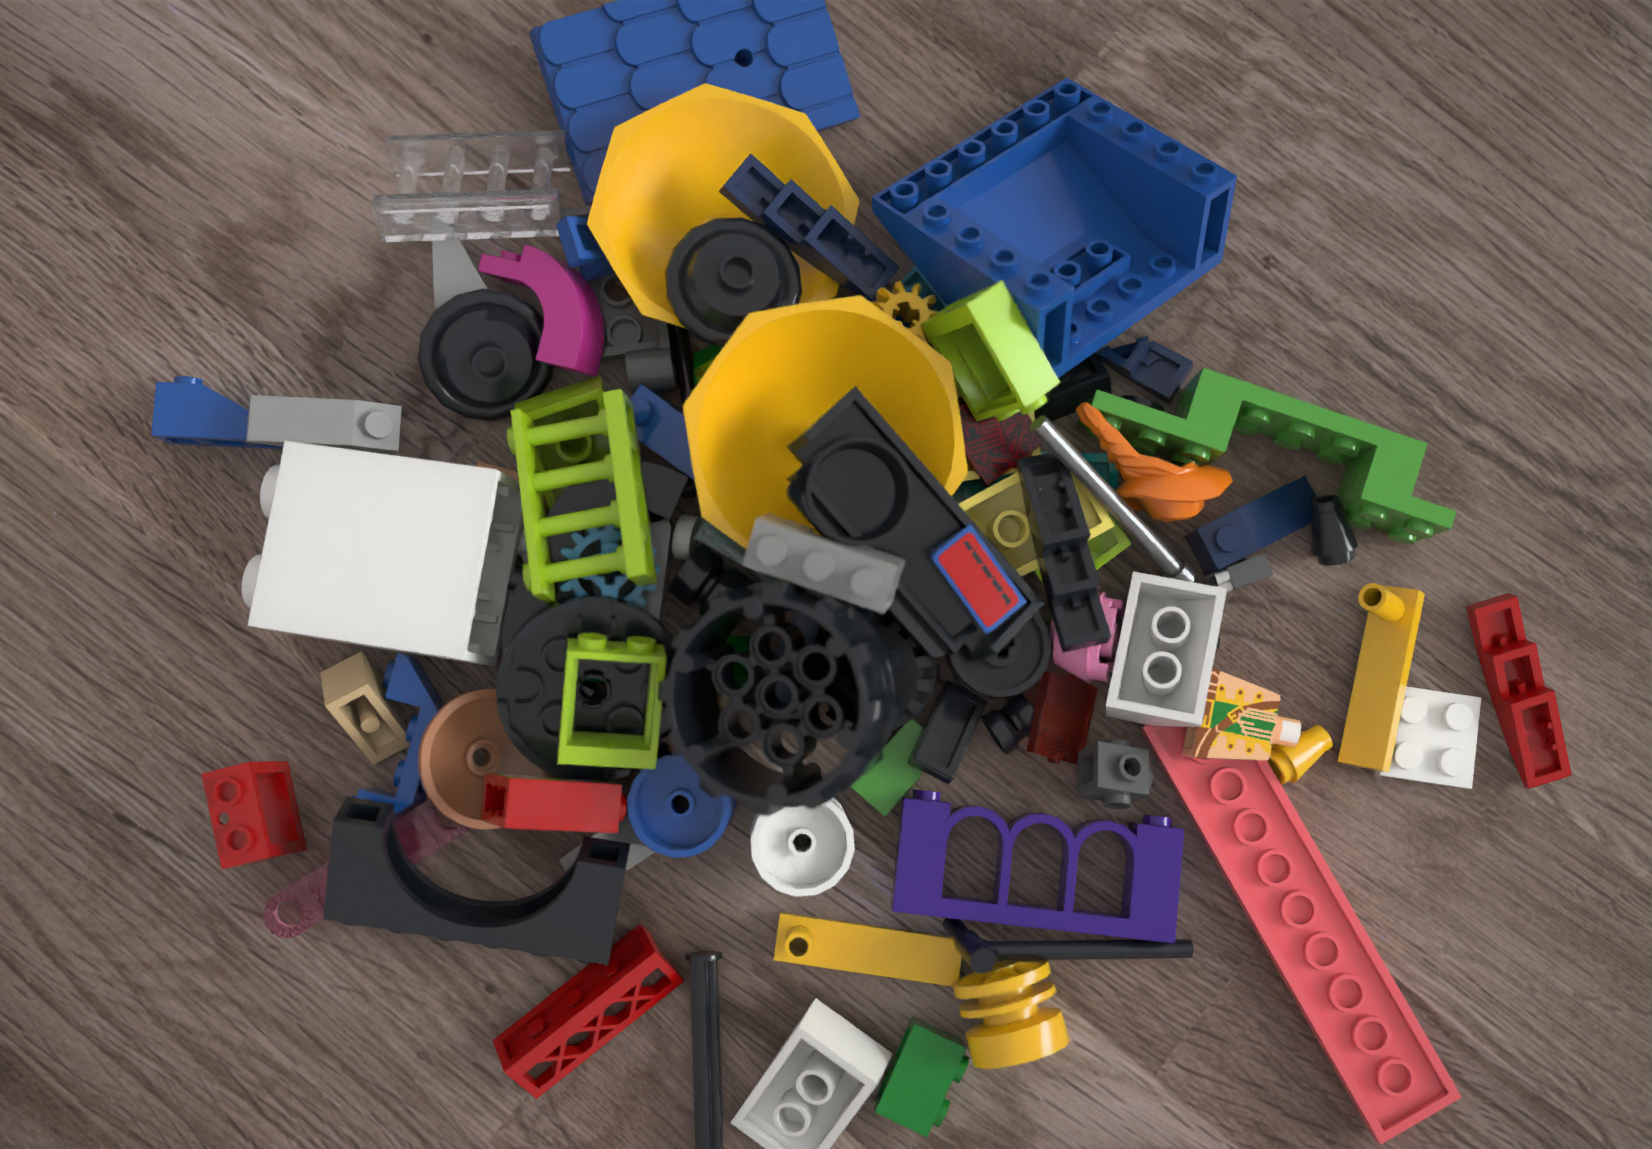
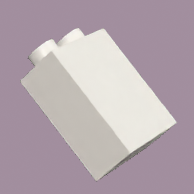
M284 441L280 465H273L269 468L263 478L260 490L261 508L264 515L269 518L262 554L255 555L249 561L242 578V597L246 606L251 608L247 626L308 638L496 667L501 643L502 624L510 594L507 585L514 571L523 524L519 481L497 469Z

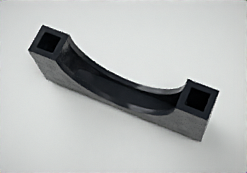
M346 796L333 820L323 919L341 922L347 926H368L386 929L397 934H418L435 937L442 941L455 940L480 944L491 949L505 948L529 952L535 956L549 955L577 960L584 964L598 963L608 965L630 843L584 836L579 853L571 867L548 888L516 900H476L452 893L427 878L412 863L402 848L396 832L394 804Z

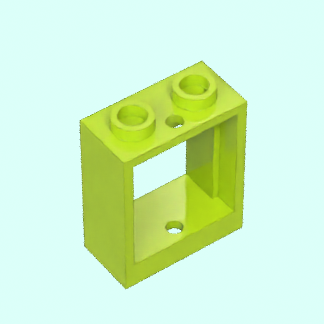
M1003 281L954 301L920 324L934 349L951 362L955 385L976 421L995 416L997 421L1000 422L1016 414L1018 411L1022 415L1030 413L1048 401L1045 393L1060 383Z
M581 633L578 635V639L567 638L558 742V764L656 769L662 701L658 699V682L664 680L666 653L664 645H657L655 639L642 636L628 637L627 642L607 641V636L597 633ZM579 659L650 663L643 735L572 731Z

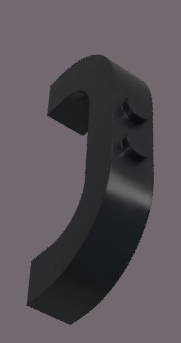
M641 462L647 509L670 520L689 477L662 465ZM609 479L568 486L553 504L547 517L610 506L611 500L617 499L615 482L611 483ZM585 530L576 531V532H578L579 534H581V535L583 536ZM570 533L548 536L551 564L567 561L568 558L560 553L559 549L560 546L571 548L574 546L575 542ZM519 563L516 565L507 585V589L513 591V595L509 601L502 624V655L513 635L527 619L546 606L553 604L543 602L527 590L523 577V565ZM562 581L554 583L555 597L560 589L559 584ZM582 681L579 687L581 695L591 700L597 684L591 681Z

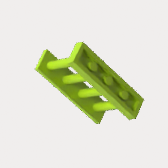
M622 389L603 392L605 409L599 410V415L535 427L534 422L521 409L511 410L512 427L507 429V440L512 454L516 455L528 563L523 565V577L527 590L547 604L556 602L555 582L620 571L622 575L627 574V578L639 587L657 584L634 406ZM597 434H603L605 438L609 437L611 454L605 455L604 460L540 472L537 446ZM603 479H609L611 483L615 482L617 499L611 500L610 506L546 517L543 498V491ZM613 524L617 529L621 528L623 545L618 546L616 552L551 564L548 536Z

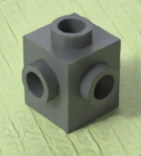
M1108 739L1104 742L1097 741L1078 752L1077 797L1103 801V807L1109 809H1127L1131 807L1132 802L1149 795V789L1153 781V771L1149 765V749L1131 747V742L1125 739Z

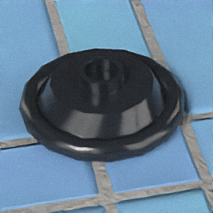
M742 217L714 218L690 229L673 248L665 270L667 299L679 322L701 341L721 348L726 345L748 313L798 305L802 296L800 266L788 244L767 226Z
M482 288L455 295L433 312L421 332L418 363L426 387L442 406L465 418L495 421L511 417V410H514L515 403L541 395L552 378L553 366L535 360L543 332L544 319L534 306L510 292Z

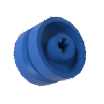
M669 749L657 757L656 769H643L633 780L627 798L628 818L637 837L652 851L671 858L693 857L711 848L725 832L727 826L732 821L738 799L725 794L712 798L699 787L700 776L688 764L683 755L674 756ZM679 795H683L689 800L687 807H683L677 802L681 797Z

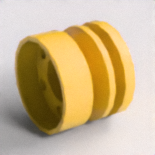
M1047 960L999 961L986 973L973 972L952 983L954 995L957 999H970L958 1007L960 1016L973 1019L983 1018L982 1022L965 1032L972 1063L975 1068H1002L1030 1062L1053 1054L1066 1047L1070 1042L1062 1011L1057 1007H1038L1039 1003L1056 993L1055 985L1052 982L1040 981L1051 974Z

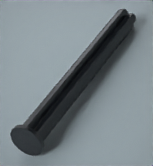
M697 951L685 954V960L690 961L695 1149H723L718 959L723 957L722 952Z

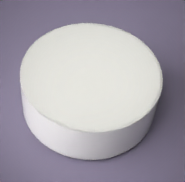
M683 514L679 517L672 539V554L675 558L687 560L699 547L702 533L701 517Z

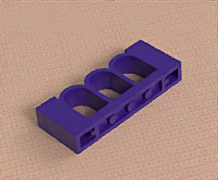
M913 789L912 798L902 797L891 899L892 912L1175 943L1185 829L1171 827L1170 817L1143 815L1142 823L1129 822L1128 828L1104 819L1087 820L1074 827L1071 831L1070 827L1059 818L1040 812L1023 813L1006 825L1005 821L994 811L977 805L960 806L950 811L951 803L940 801L941 792ZM965 817H983L993 825L997 832L998 852L993 900L942 894L948 836L953 826ZM1031 824H1048L1056 831L1061 840L1062 856L1057 907L1008 902L1013 845L1022 829ZM1109 830L1120 838L1125 848L1126 861L1121 914L1073 909L1078 854L1081 845L1088 836L1095 832Z

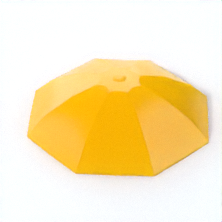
M704 83L614 127L597 183L587 226L642 316L685 328L679 322L667 299L665 270L672 250L690 229L714 218L742 217L753 221L719 192L750 153L784 184L791 179L824 210L832 205L850 223L855 224L860 200L805 113ZM792 252L800 266L802 296L799 304L835 298L839 283Z
M861 295L748 313L683 405L702 518L746 550L756 518L769 513L814 528L788 499L786 494L787 486L790 484L787 478L802 466L787 446L855 386L952 496L967 476L968 469L951 362ZM814 528V532H813V533H815V534L821 536V535L817 532V530Z

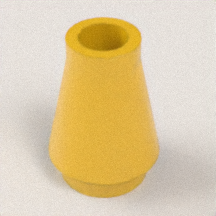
M1314 725L1300 733V738L1295 748L1272 743L1271 754L1267 761L1280 784L1284 785L1287 782L1296 783L1324 752L1332 748V739L1323 727Z

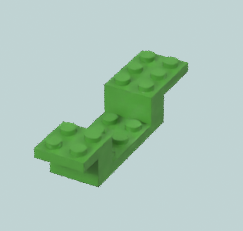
M1202 368L1182 389L1174 415L1100 390H1096L1087 402L1098 409L1103 417L1141 455L1153 457L1155 453L1172 458L1171 463L1177 466H1183L1189 462H1194L1198 466L1209 465L1226 452L1232 430L1245 435L1261 433L1273 437V442L1280 447L1291 450H1299L1302 447L1317 452L1316 457L1324 462L1338 465L1347 462L1337 495L1350 526L1369 530L1373 526L1387 531L1389 539L1404 544H1414L1415 541L1431 538L1433 535L1452 529L1457 511L1412 496L1428 444L1426 442L1206 368ZM1079 419L1077 426L1087 429L1086 435L1096 439L1090 428L1080 422Z

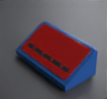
M971 523L931 550L930 556L986 634L997 628L1026 603L1025 598Z

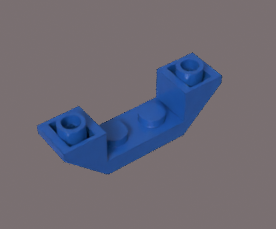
M397 653L395 662L391 661L386 668L383 678V687L387 688L385 698L418 706L420 710L418 715L412 716L407 728L406 741L411 743L406 760H400L394 774L393 785L398 787L397 793L393 794L374 788L359 789L357 796H352L354 798L394 804V819L425 802L426 793L421 784L418 770L419 746L430 720L445 705L419 659Z

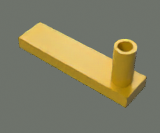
M1370 583L1365 585L1359 592V604L1368 611L1338 757V762L1389 773L1425 593L1418 589Z
M780 912L773 960L952 987V983L959 979L962 956L956 950L954 940L950 936Z

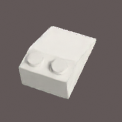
M815 998L730 1123L765 1149H830L877 1086L893 1053Z

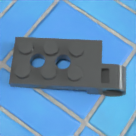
M592 205L562 209L563 218L565 216L589 217ZM573 267L582 275L580 267ZM616 274L588 282L599 302L604 323V345L600 362L625 358L628 383L632 396L640 384L645 385L656 393L677 390L669 323L642 316L630 296L618 302L607 297L609 286L616 281H620Z

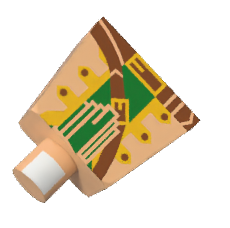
M1212 668L1201 727H1187L1182 756L1189 758L1268 760L1271 754L1272 743L1292 748L1296 747L1300 738L1301 722L1300 720L1277 716L1280 704V695Z

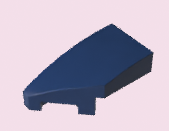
M1148 336L1137 338L1135 343L1110 349V346L1102 347L1097 353L1098 358L1111 369L1168 404L1171 403L1193 369V361L1155 341L1149 342Z

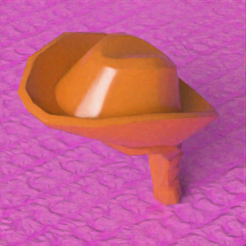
M1087 402L1081 403L1076 409L1080 422L1090 428V431L1100 442L1101 449L1107 452L1108 462L1115 465L1116 471L1120 472L1124 479V482L1114 491L1132 510L1144 509L1155 521L1172 522L1175 520L1191 519L1204 508L1205 500L1219 497L1233 482L1230 471L1222 467L1211 465L1198 466L1194 462L1177 466L1159 458L1141 455L1103 417L1098 409Z

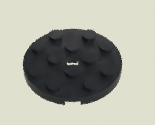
M605 595L570 597L550 604L527 619L509 641L502 656L497 675L498 713L506 734L513 745L525 758L540 769L563 779L603 778V782L615 780L637 772L640 769L558 764V742L567 638L578 639V635L581 633H597L607 636V641L627 642V638L633 636L655 639L657 645H664L666 653L664 679L669 676L673 658L678 649L671 645L673 636L654 615L632 602ZM579 659L572 731L643 735L650 663ZM597 678L601 681L604 680L607 687L605 694L596 700L583 697L579 687L584 679ZM662 701L657 757L668 747L666 739L672 732L666 701Z

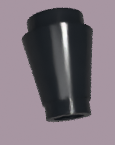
M1324 495L1311 500V553L1317 556L1318 563L1331 566L1343 564L1354 559V549L1358 546V543L1344 509L1340 504L1339 496Z

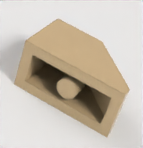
M362 651L320 672L325 707L373 765L410 746L411 742L406 741L408 727L395 701L385 698L387 688L383 687V678Z

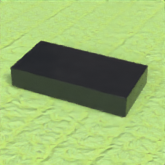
M947 680L942 685L907 764L946 784L951 783L988 701Z

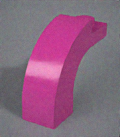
M525 244L522 255L504 250L501 251L500 257L482 254L478 267L479 272L501 282L531 288L537 294L543 308L544 327L535 360L560 369L597 377L604 345V323L599 302L585 278L575 268L569 267L566 262Z

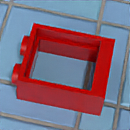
M288 761L245 762L201 774L221 870L264 862L307 850ZM222 813H227L229 816V821L226 824L220 821Z

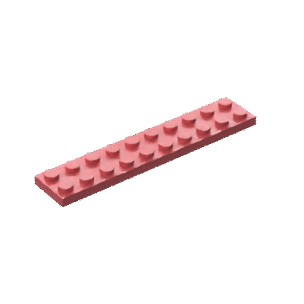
M1145 724L1139 727L1374 1140L1379 1144H1383L1462 1098L1268 761L1182 756L1187 727L1150 726Z

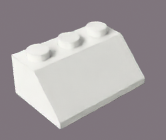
M1133 572L1106 702V717L1150 726L1201 727L1227 588Z

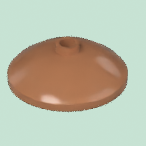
M496 689L473 690L450 700L430 720L419 746L418 770L421 784L427 797L434 807L448 819L474 829L502 828L481 821L485 773L554 777V775L540 769L525 758L507 736L498 713ZM481 748L485 752V760L481 765L477 766L473 761V755L476 750Z

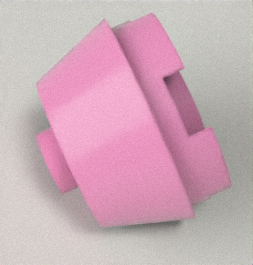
M1105 592L1098 593L1112 636L1108 643L1062 653L1053 619L1049 630L1051 644H1053L1054 664L1089 684L1093 680L1109 682V672H1113L1120 633V624L1115 622L1116 618L1123 619L1125 613L1124 601L1108 598Z

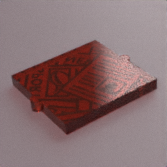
M1044 672L1026 751L1048 757L1047 759L1050 763L1058 764L1060 761L1077 765L1078 752L1086 746L1098 688L1079 682L1078 677L1074 675L1063 677L1051 672Z

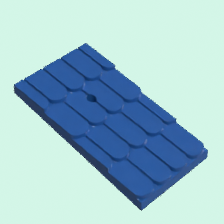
M617 0L603 4L602 7L549 21L544 25L532 28L529 32L585 205L592 204L614 127L704 83L805 113L817 132L860 118L844 61L839 52L840 48L830 15L826 9L825 0Z

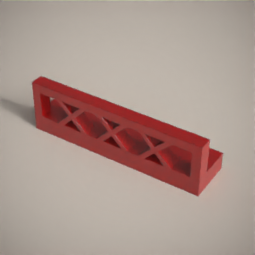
M640 923L612 945L608 965L588 964L492 1040L502 1069L506 1075L537 1099L685 980L680 971L661 954L651 933ZM659 968L665 974L653 986L641 987L642 980L655 969ZM626 1002L625 1008L616 1015L603 1016L604 1010L613 1003ZM589 1031L588 1037L580 1044L566 1046L567 1040L575 1033ZM552 1061L551 1067L536 1079L527 1073L537 1063Z

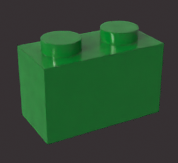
M912 1016L873 1102L875 1113L928 1137L932 1125L939 1128L947 1114L950 1100L946 1099L945 1096L952 1081L959 1083L967 1069L970 1057L964 1054L967 1049L964 1041Z

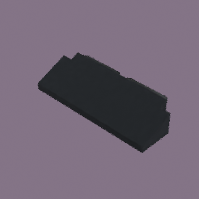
M855 386L787 446L802 464L787 478L790 482L786 489L788 499L823 538L841 543L820 529L808 511L805 499V486L813 463L827 447L845 438L869 437L882 441L892 447L903 458L910 471L914 493L910 513L900 529L888 539L867 546L906 559L892 605L887 611L925 654L931 658L955 654L961 647L974 660L998 654L1040 609L1044 602ZM848 449L832 454L819 465L813 476L811 496L819 519L829 530L842 536L860 537L876 531L888 520L895 505L896 488L891 472L878 457L866 451ZM970 523L1026 600L1024 605L988 634L980 627L930 556L932 549Z

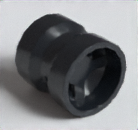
M1022 693L1008 699L1007 706L1000 711L991 710L981 717L991 737L1005 755L1016 750L1019 746V741L1026 737H1031L1033 729H1035V727L1033 728L1035 717L1036 736L1039 735L1038 719L1040 718ZM1040 723V733L1043 732V731H1042V725H1043V724H1041V723Z

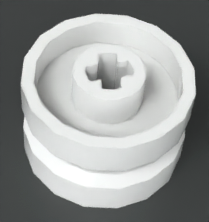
M835 798L813 810L805 806L785 807L771 816L754 815L750 827L752 860L761 878L777 891L795 897L818 895L835 886L848 871L855 851L852 826L840 802ZM798 834H807L811 841L805 840V846L797 847L795 846L794 838Z

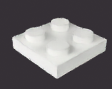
M1406 686L1389 773L1375 770L1374 775L1472 789L1481 697Z

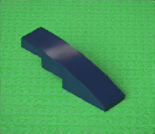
M751 153L719 190L724 197L751 220L767 226L788 244L792 252L858 296L861 295L869 302L875 300L878 289L885 287L900 268L832 205L824 210L794 181L790 179L784 184Z

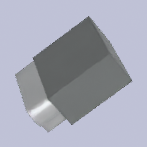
M1265 553L1207 575L1204 577V582L1206 585L1227 588V592L1271 576L1273 572Z

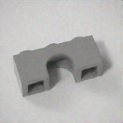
M770 513L756 518L742 563L743 566L882 614L892 605L906 559L867 546H851L823 538L813 533L814 528Z

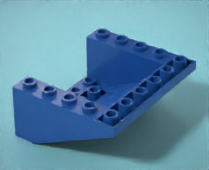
M1066 77L872 196V212L947 306L956 300L1003 281L1057 378H1059L1222 262L1237 175Z

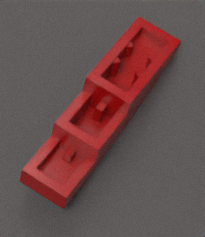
M1506 593L1467 605L1466 610L1488 692L1524 787L1530 789L1572 776L1555 690L1545 686L1537 645L1526 639L1518 596Z

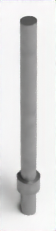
M1040 416L1032 423L1030 429L1163 569V577L1201 584L1196 579L1197 573L1184 558H1177L1046 416Z

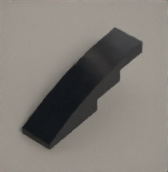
M1053 452L1018 459L1017 468L1035 554L1062 653L1108 643L1112 636L1098 595L1101 584L1087 543L1091 534L1071 472Z

